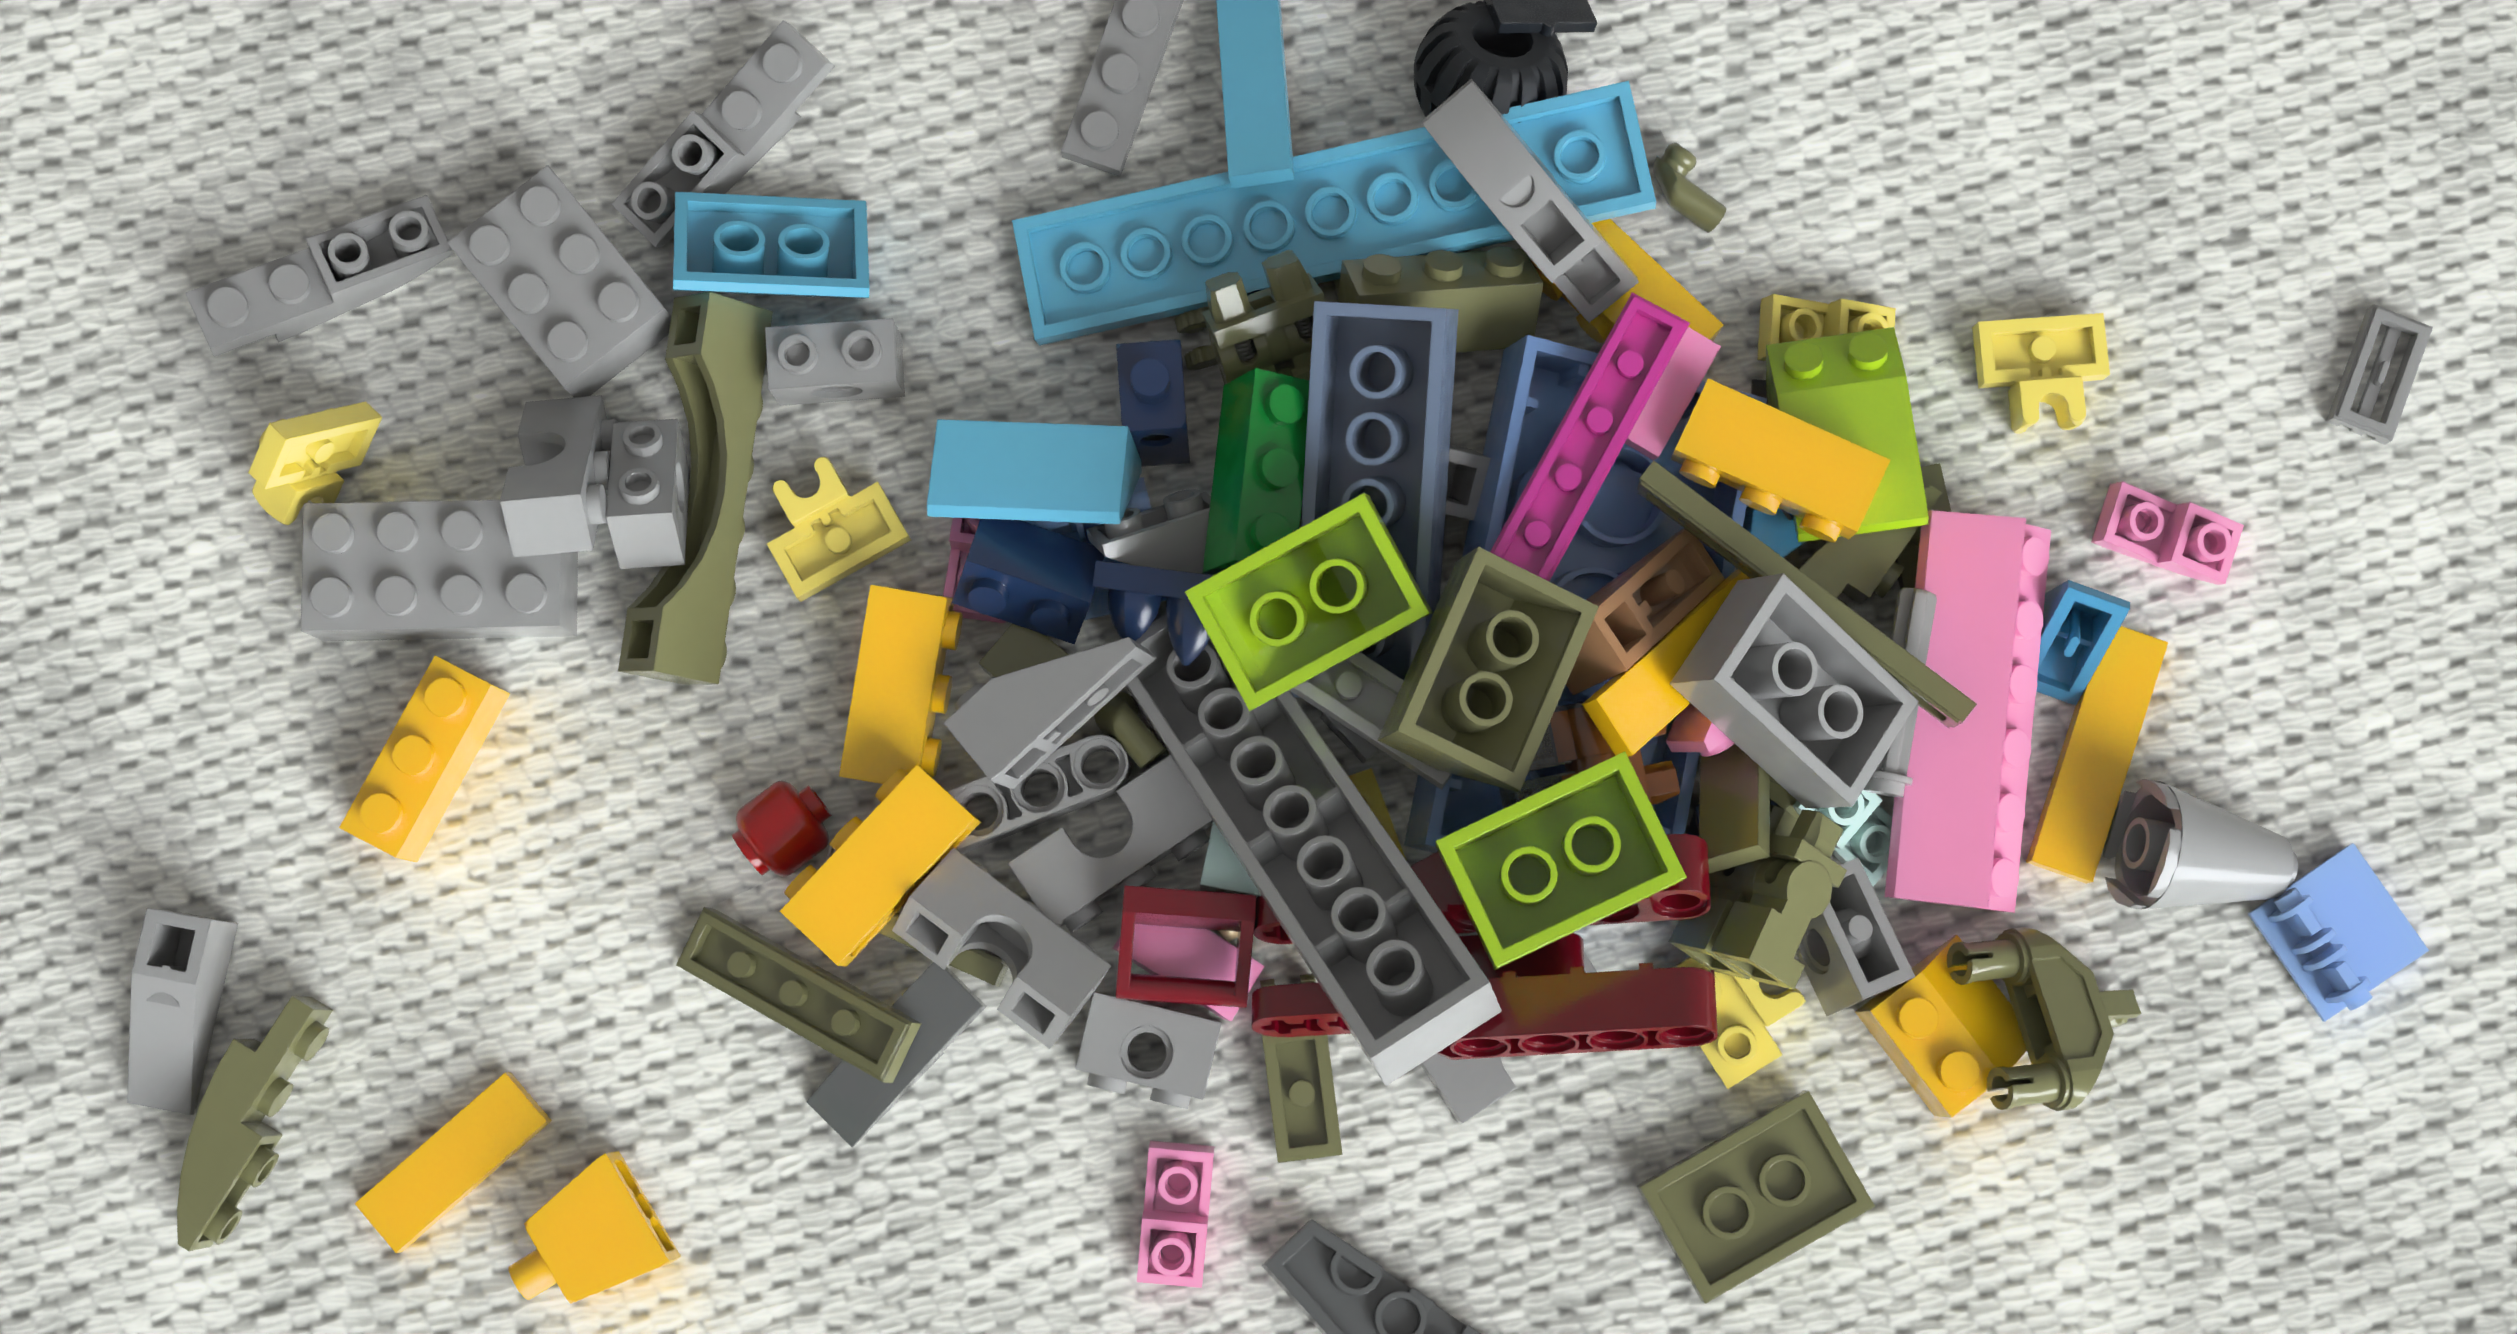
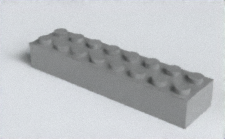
M1166 615L1154 621L1136 642L1149 649L1156 659L1128 683L1126 688L1385 1086L1502 1012L1489 980L1291 692L1287 691L1249 711L1211 639L1196 659L1188 666L1182 665L1170 641Z

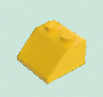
M1954 935L1912 968L1915 978L1876 995L1855 1011L1932 1114L1949 1118L1954 1117L1987 1091V1077L1993 1068L2002 1066L2013 1067L2027 1051L2013 1007L1993 980L1976 981L1960 985L1952 979L1950 973L1953 971L1967 970V965L1949 968L1947 966L1949 948L1954 943L1963 942L1958 935Z

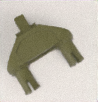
M2025 927L2004 930L1995 940L1971 943L1957 942L1952 944L1947 954L1948 968L1967 965V970H1958L1950 973L1952 979L1960 985L1994 979H2002L2005 982L2031 1065L2002 1066L1993 1068L1989 1072L1987 1092L2008 1089V1094L1996 1095L1990 1098L1992 1104L2000 1110L2040 1103L2055 1111L2076 1108L2090 1093L2099 1077L2114 1035L2112 1028L2119 1027L2127 1023L2129 1018H2136L2141 1014L2133 989L2099 991L2094 973L2060 943L2036 929Z

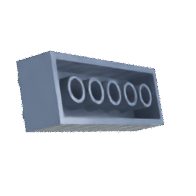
M1314 301L1301 527L1363 493L1369 495L1434 613L1440 600L1459 309ZM1433 613L1360 653L1404 680ZM1291 691L1293 697L1301 698Z

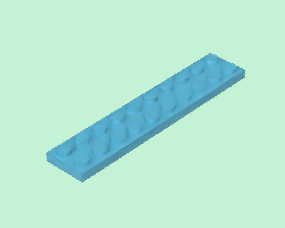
M1629 81L1524 104L1522 107L1521 105L1510 107L1508 114H1502L1591 223L1656 209V198ZM1425 127L1294 156L1295 180L1232 189L1228 172H1223L1012 220L1034 339L1039 346L1208 307L1205 282L1227 272L1239 273L1247 296L1267 289L1269 285L1262 262L1270 256L1287 250H1292L1306 273H1309L1315 282L1319 284L1340 279L1342 260L1366 259L1368 256L1375 254H1385L1392 257L1427 255L1437 250L1458 253L1515 239L1475 192Z

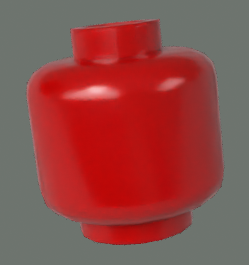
M777 781L739 809L736 815V824L739 830L733 833L732 837L748 861L761 875L771 870L780 877H786L794 873L828 846L829 835L823 822L830 818L832 814L809 785L799 792L790 783Z

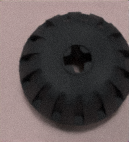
M1469 2L1447 12L1426 33L1419 45L1414 60V88L1425 117L1470 79L1476 83L1501 114H1508L1510 107L1519 105L1522 107L1524 104L1566 95L1568 66L1561 42L1555 33L1550 37L1544 36L1541 33H1498L1485 2Z

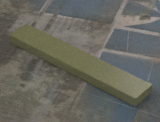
M1653 460L1639 478L1637 487L1639 495L1749 578L1784 573L1919 701L1917 703L1918 706L1946 727L1954 728L1963 723L1977 705V703Z

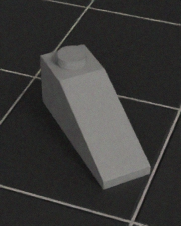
M1127 637L990 679L986 684L980 683L967 690L956 702L955 709L957 711L944 722V725L990 781L1014 789L1156 658L1149 649Z

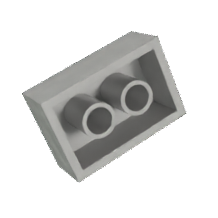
M549 165L447 242L551 373L574 398L591 396L669 334L671 315Z
M1784 573L1738 580L1670 682L1671 686L1805 808L1853 807L1919 702Z

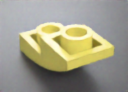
M1777 294L1769 295L1762 298L1760 303L1757 360L1766 361V345L1889 327H1894L1895 329L1896 308L1842 298L1827 304Z

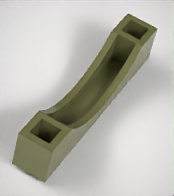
M711 291L674 298L665 360L680 393L688 422L691 451L685 565L663 566L650 586L627 608L618 672L684 685L719 684L720 672L727 656L725 638L729 610L736 594L734 576L738 548L745 532L743 514L747 487L754 470L752 453L756 425L763 409L761 391L767 360L765 327H771L773 311Z

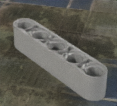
M1104 735L1090 736L1056 749L1014 789L992 782L986 776L949 790L948 792L965 808L970 801L982 796L994 799L998 808L997 818L994 823L987 829L973 830L956 850L961 854L967 853L1117 794V790L1129 781L1131 766L1126 751L1112 737ZM1102 750L1111 752L1117 756L1119 761L1118 772L1114 778L1100 784L1088 780L1084 776L1083 768L1089 755ZM1045 773L1052 775L1057 779L1059 787L1053 802L1042 807L1028 804L1024 796V789L1028 780L1036 774ZM831 846L828 849L827 860L835 852Z

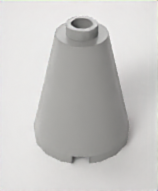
M2142 779L2136 782L2141 786L2136 793L2124 791L2120 796L2103 848V858L2111 859L2116 857L2114 868L2116 879L2105 877L2107 889L2116 903L2134 909H2153L2275 899L2281 896L2286 888L2293 884L2298 871L2297 856L2293 852L2288 839L2282 835L2161 781Z

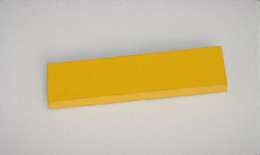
M1736 569L1627 671L1611 678L1582 704L1615 756L1622 752H1626L1628 757L1634 755L1690 704L1685 697L1670 685V682L1737 581L1750 579L1739 569Z
M2120 626L2075 706L2026 863L2086 884L2093 882L2168 642Z

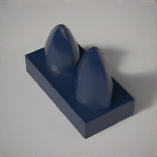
M1096 561L1092 586L1109 589L1108 609L1112 623L1121 639L1127 637L1134 641L1139 639L1156 618L1162 597H1167L1166 623L1169 637L1182 665L1188 666L1196 659L1210 640L1185 591L1214 575Z

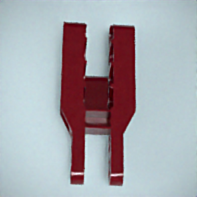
M1666 834L1687 878L1591 925L1695 918L1707 913L1711 907L1708 845L1706 841L1695 835ZM1438 851L1411 865L1410 867L1456 934L1476 933ZM1262 895L1256 898L1254 936L1267 943L1293 944ZM1575 933L1494 970L1478 935L1458 936L1489 980L1502 1012L1437 1054L1451 1060L1679 1048L1708 1044L1716 1040L1718 1036L1714 970L1707 971L1695 967L1654 969L1653 962L1639 963V970L1586 973L1584 968L1583 938ZM1319 983L1265 986L1256 989L1252 993L1251 1025L1256 1033L1272 1037L1351 1034Z

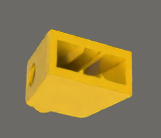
M615 1151L605 1153L597 1158L524 1223L525 1229L537 1249L510 1265L508 1269L516 1288L527 1300L532 1299L557 1283L563 1295L571 1304L670 1264L679 1259L681 1255L621 1153Z

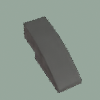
M933 962L891 1006L922 1023L893 1083L881 1082L842 1060L807 1100V1103L851 1147H854L944 1054L943 1051L987 1007L948 967L944 970Z

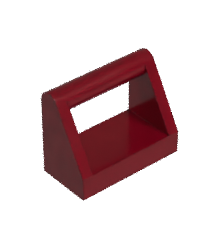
M1125 885L1116 998L1247 1008L1257 895ZM1135 924L1238 932L1235 981L1131 973Z

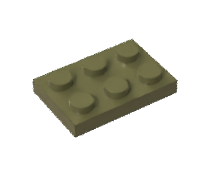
M1806 1090L1637 1185L1639 1192L1701 1302L1705 1304L1875 1207L1812 1095Z

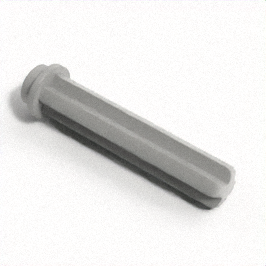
M1903 588L1898 592L1890 639L1926 665L1937 598L1935 594L1923 589ZM1918 705L1915 706L1865 786L1864 791L1892 797H1903L1905 786H1912L1913 778L1907 777Z

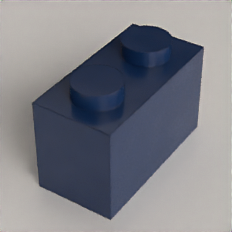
M980 519L952 603L1075 645L1095 587L1092 586L1096 561H1103L1105 556L1092 544L1021 520Z

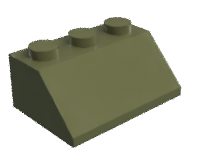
M1481 547L1475 548L1456 561L1377 741L1437 770L1511 791H1520L1599 606Z

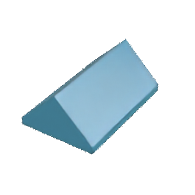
M675 192L673 291H711L714 293L854 299L869 298L866 201Z
M937 419L927 498L928 517L1120 524L1142 473L1141 459L1128 426Z

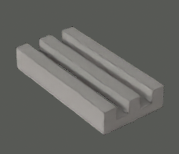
M2375 304L2367 308L2326 422L2335 426L2344 425L2349 427L2351 432L2361 436L2367 434L2374 437V441L2384 445L2391 442L2433 327ZM2381 324L2387 326L2357 412L2355 413L2350 411L2378 331ZM2401 332L2411 335L2381 420L2378 422L2371 419V415L2386 378Z

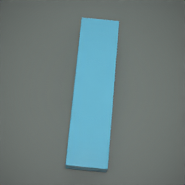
M1216 0L1228 177L1231 187L1233 189L1295 180L1280 0Z

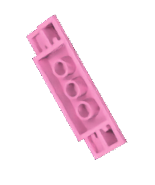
M1930 510L1928 511V525L1921 526L1915 588L1929 591L1935 594L1937 598L1926 666L1977 703V705L1963 723L1954 728L1946 727L1918 706L1907 770V777L1913 778L1912 786H1905L1903 797H1894L1885 897L2015 913L2051 530L2026 524V518Z

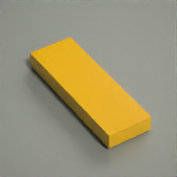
M505 1072L354 1204L395 1253L403 1252L552 1120L511 1072Z

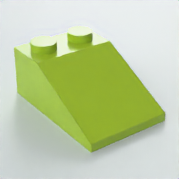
M1894 327L1766 345V391L1769 406L1891 460L1856 534L1928 525L1929 515L1907 376ZM1792 514L1798 542L1820 540V538L1802 530L1799 527L1802 518Z
M1365 493L1185 591L1249 711L1433 613L1370 496Z

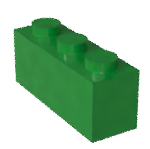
M1254 368L1223 386L1202 573L1216 575L1299 529L1304 485L1309 380Z

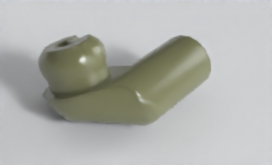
M1676 142L1671 143L1667 146L1661 158L1656 157L1653 173L1668 204L1709 233L1716 228L1724 217L1726 207L1686 177L1688 172L1695 167L1696 157Z
M1119 692L1094 715L1099 729L1118 741L1141 769L1151 765L1165 752V746L1138 716V705L1130 694Z

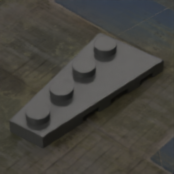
M1313 1219L1309 1220L1261 1265L1322 1334H1481L1468 1324H1463L1435 1305L1434 1301L1415 1288H1410L1386 1272L1381 1265Z

